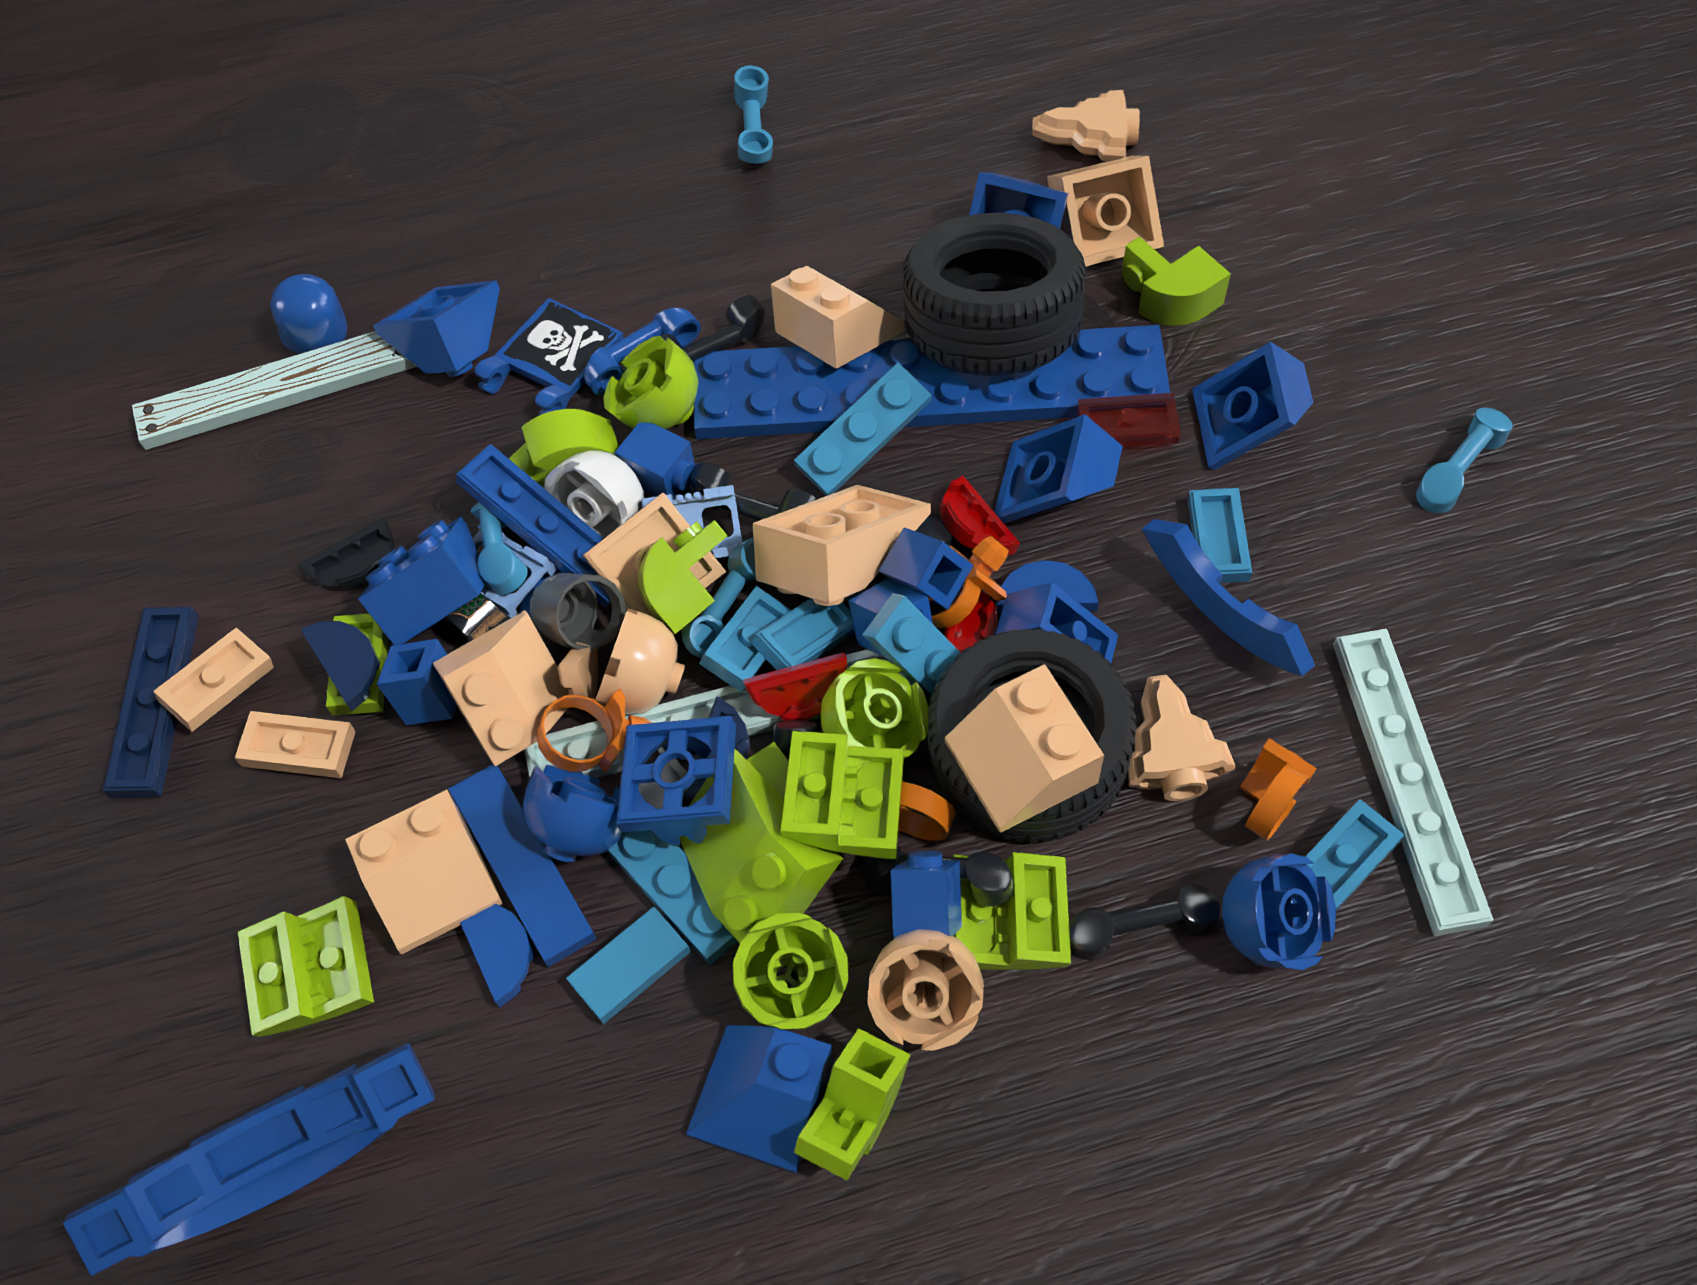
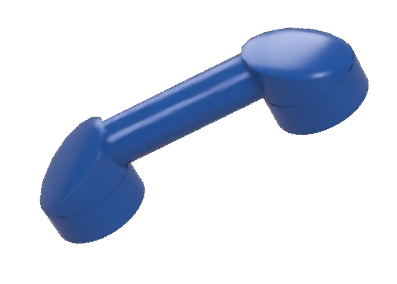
M669 308L662 310L655 315L653 321L607 349L603 347L597 349L587 363L585 370L586 384L596 395H604L610 378L613 376L619 381L624 373V370L618 363L622 362L640 343L653 336L672 334L684 348L690 345L699 335L701 329L700 322L686 309Z

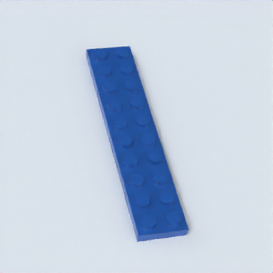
M1160 325L1081 329L1071 346L1055 360L1034 370L1013 375L982 376L947 369L931 361L911 340L886 341L837 369L799 346L714 351L694 361L699 381L694 402L696 439L824 432L897 363L901 364L932 395V401L905 427L1075 418L1084 414L1092 417L1161 413L1170 411L1172 401Z

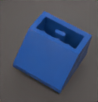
M461 516L448 525L442 519L435 522L418 535L420 541L407 551L403 545L395 548L378 562L380 567L366 577L369 586L358 600L394 645L407 642L477 597L482 591L486 582L478 571L479 554L469 528Z

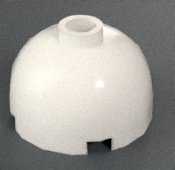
M598 450L577 453L554 468L545 479L544 489L603 538H606L643 509V489L636 474L625 462L607 452Z

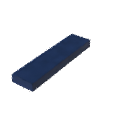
M155 607L143 609L103 786V792L110 798L162 796L177 718L158 702L153 691L189 664L199 618L198 613L193 607Z

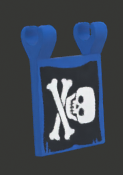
M548 298L494 356L483 359L477 364L475 375L483 379L479 382L478 386L487 393H497L511 369L547 387L541 390L535 399L536 405L543 408L539 411L538 416L551 411L566 409L570 398L585 383V370L592 354L601 347L607 349L624 339L623 332Z

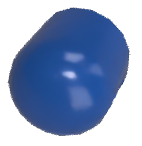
M297 274L280 282L273 291L270 308L281 342L287 349L297 354H302L341 342L346 337L348 324L334 289L322 278L312 274Z

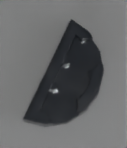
M383 518L297 564V566L313 585L328 591H350L367 585L369 582L366 580V577L380 567L378 562L394 548L395 541L386 518Z

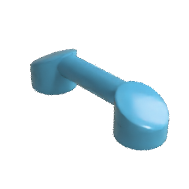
M757 66L741 67L736 71L734 78V98L737 105L743 110L744 131L738 138L737 157L741 161L752 164L770 161L773 150L772 136L761 129L760 109L763 108L767 100L769 78L768 74Z
M1492 408L1477 409L1468 427V437L1447 462L1438 463L1430 467L1425 472L1416 491V498L1421 507L1432 513H1445L1454 507L1464 486L1463 473L1483 449H1497L1505 444L1513 427L1512 421L1505 414Z
M478 502L470 511L479 520L484 549L478 557V571L482 579L496 594L507 595L522 585L527 576V567L509 547L503 544L501 529L507 525Z
M754 537L738 544L732 550L727 564L729 573L713 596L715 601L704 610L700 617L693 619L682 628V641L688 651L696 657L702 658L713 641L724 629L721 621L745 583L756 579Z

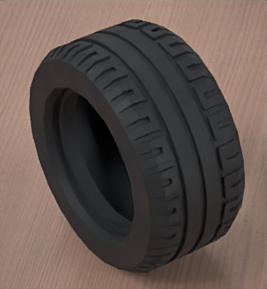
M974 214L955 218L937 225L924 233L907 253L903 263V300L906 332L914 345L924 355L947 369L982 376L1013 375L1031 371L1049 364L1062 355L1081 331L1085 293L1084 257L1072 239L1052 224L1019 214Z
M1029 628L1021 631H1003L997 633V636L985 637V640L975 642L973 647L969 646L964 649L963 653L958 654L954 658V662L945 668V672H942L939 682L934 687V694L931 696V705L929 706V762L932 775L936 779V785L941 790V795L957 810V814L960 817L967 818L969 824L978 826V829L983 832L990 831V835L997 838L1001 836L1004 840L1011 841V838L1017 839L1016 842L1024 843V840L1030 841V843H1037L1038 840L1049 842L1054 838L1056 840L1062 839L1065 834L1068 836L1076 834L1077 830H1084L1088 827L1089 823H1094L1098 820L1099 816L1104 815L1107 808L1115 802V798L1118 797L1121 787L1125 782L1134 748L1137 726L1134 703L1131 701L1132 696L1129 690L1126 689L1125 681L1120 678V673L1115 668H1112V664L1108 659H1104L1101 653L1093 651L1091 646L1081 643V640L1069 638L1068 635L1063 633L1047 632L1042 629L1031 630ZM1045 664L1104 754L1099 782L1000 833L946 745L945 737L995 688Z

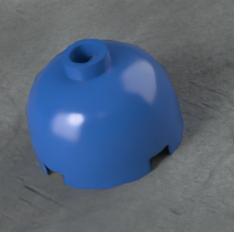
M537 765L531 773L523 801L526 824L532 835L546 844L544 852L555 859L574 862L577 855L587 857L604 853L613 847L625 833L616 824L620 788L615 787L611 796L599 787L601 781L599 778L582 772H570L559 769L554 765H546L544 771H542Z
M1274 854L1246 863L1228 882L1222 904V918L1226 934L1234 948L1256 965L1281 970H1304L1316 965L1323 957L1315 956L1320 950L1322 942L1332 941L1336 921V906L1332 889L1325 876L1316 877L1313 870L1307 865L1315 863L1305 856Z

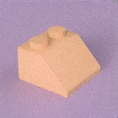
M1129 156L1047 176L1050 188L1069 193L1060 230L1066 233L1081 251L1085 266L1124 257L1125 246L1139 236L1153 249L1164 247L1149 156Z
M808 266L795 269L789 275L771 284L775 332L836 369L906 331L905 322Z
M526 611L521 612L433 662L434 667L474 735L495 766L537 742L536 732L544 711L553 701L567 696L570 689L561 686L557 665ZM560 708L548 714L544 722L545 733L552 728L568 708Z
M1045 664L995 688L945 737L946 745L1000 833L1098 784L1104 759L1103 752Z
M448 790L345 839L361 880L401 955L460 926L461 921L494 904H503L468 825Z

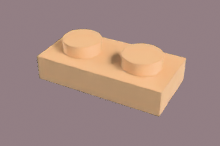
M235 628L153 692L158 702L193 732L273 669L274 666L271 658L238 628Z
M250 711L235 759L242 767L342 778L356 731L350 722Z

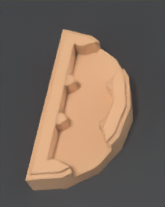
M577 641V643H576V644H580V645H584V646H589V645L580 643V642H578V641ZM590 646L580 650L571 649L557 667L561 686L572 688L569 689L568 695H582L594 699L598 682L597 649L590 651Z

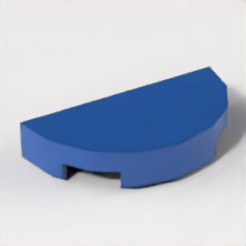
M1048 560L1027 563L1010 573L1001 585L1006 591L1007 596L1009 593L1053 582L1089 612L1098 610L1099 602L1092 583L1081 571L1066 563ZM1005 600L997 601V613H1002Z
M494 904L460 923L494 1001L501 1008L518 995L522 989L520 985L528 974L529 965L533 961L534 953L530 935L514 913Z

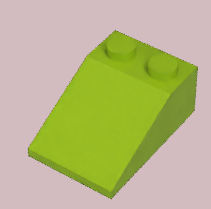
M735 749L730 824L707 825L706 836L701 843L695 844L686 836H681L680 842L712 914L740 943L756 923L777 913L804 914L843 858L836 851L810 846L781 836L784 798ZM715 777L706 779L689 806L705 796L713 785Z

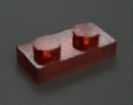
M1174 393L1078 399L1077 417L1086 414L1123 447L1179 443L1181 430Z

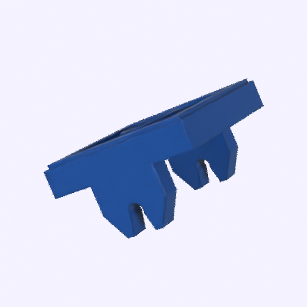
M731 716L626 726L616 822L622 832L652 830L658 839L673 845H680L681 836H686L695 844H698L706 836L707 825L730 824L736 723ZM663 747L665 752L659 755L653 764H645L655 751ZM688 750L695 751L701 758H708L712 751L715 758L694 760ZM677 758L689 761L688 772L681 780L669 783L661 779L662 769L669 761ZM715 777L713 785L703 798L689 807H682L683 790L691 786L695 779ZM657 782L659 787L664 790L663 809H657L644 800L639 792V784Z

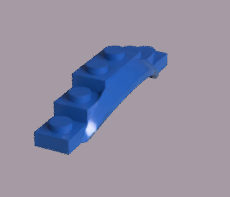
M408 1042L359 1068L354 1064L307 1089H304L302 1085L193 1140L188 1149L132 1176L127 1185L68 1214L63 1225L90 1275L93 1276L128 1257H142L206 1233L291 1194L333 1170L393 1128L398 1118L433 1101L435 1093Z

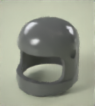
M558 573L547 577L535 589L530 600L529 613L534 626L542 638L556 645L576 650L590 646V651L610 643L616 637L625 617L626 606L624 596L615 583L602 576ZM588 581H594L601 585L611 601V622L603 631L593 629L597 619L598 601L595 590ZM577 642H580V643H583V644H586V645H589V646H584V645H580V644H576V643H577Z

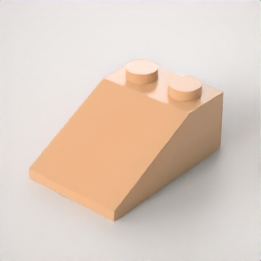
M855 485L753 523L756 581L775 586L781 593H797L812 598L813 602L818 605L831 606L840 604L844 601V597L866 588L879 573L880 567L903 528L916 531L931 514V504Z

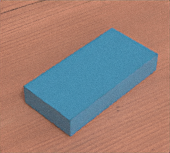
M1239 488L1189 490L1187 503L1191 531L1206 556L1223 575V579L1219 583L1249 582L1252 568Z
M810 598L757 632L752 645L776 670L816 660L855 634L851 611L843 603L823 606L814 603L813 599Z
M653 907L566 979L604 1025L691 951L680 935L659 911Z

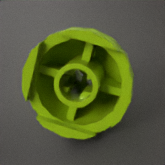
M653 336L640 343L623 359L621 364L627 369L622 374L620 380L618 381L612 376L607 384L604 394L605 409L622 423L632 429L638 423H654L667 430L675 425L684 423L691 416L694 410L699 381L693 361L678 345L668 337L667 341H665L660 336Z
M877 658L861 660L836 677L829 686L821 703V727L823 733L847 734L849 746L904 749L905 759L916 751L919 743L927 736L929 706L924 692L918 683L915 682L910 685L907 679L899 674L904 669L895 663Z
M777 913L756 923L740 942L733 961V987L742 1007L760 1024L787 1031L804 1030L823 1021L840 1003L848 982L847 955L838 936L829 927L826 928L821 922L811 919L812 917L802 913ZM787 968L784 975L776 976L780 969ZM792 970L797 975V981L791 977Z

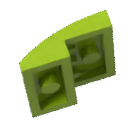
M792 731L781 836L796 842L836 852L896 859L904 749L849 746L847 734Z
M1013 852L1006 860L1002 859L1012 873L1014 890L1006 902L997 906H983L977 903L970 894L968 882L960 880L962 928L953 937L960 939L974 954L979 969L1031 970L1068 967L1071 964L1065 857ZM953 855L952 857L968 858L969 856Z
M343 896L300 916L284 911L238 931L251 1033L253 1036L262 1037L301 1028L374 1003L357 901Z

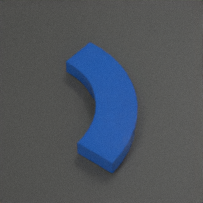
M1153 519L1142 528L1150 546L1173 580L1197 608L1229 637L1259 658L1287 672L1303 677L1315 666L1297 624L1271 614L1249 598L1243 603L1239 602L1219 583L1223 579V575L1201 549L1188 525Z

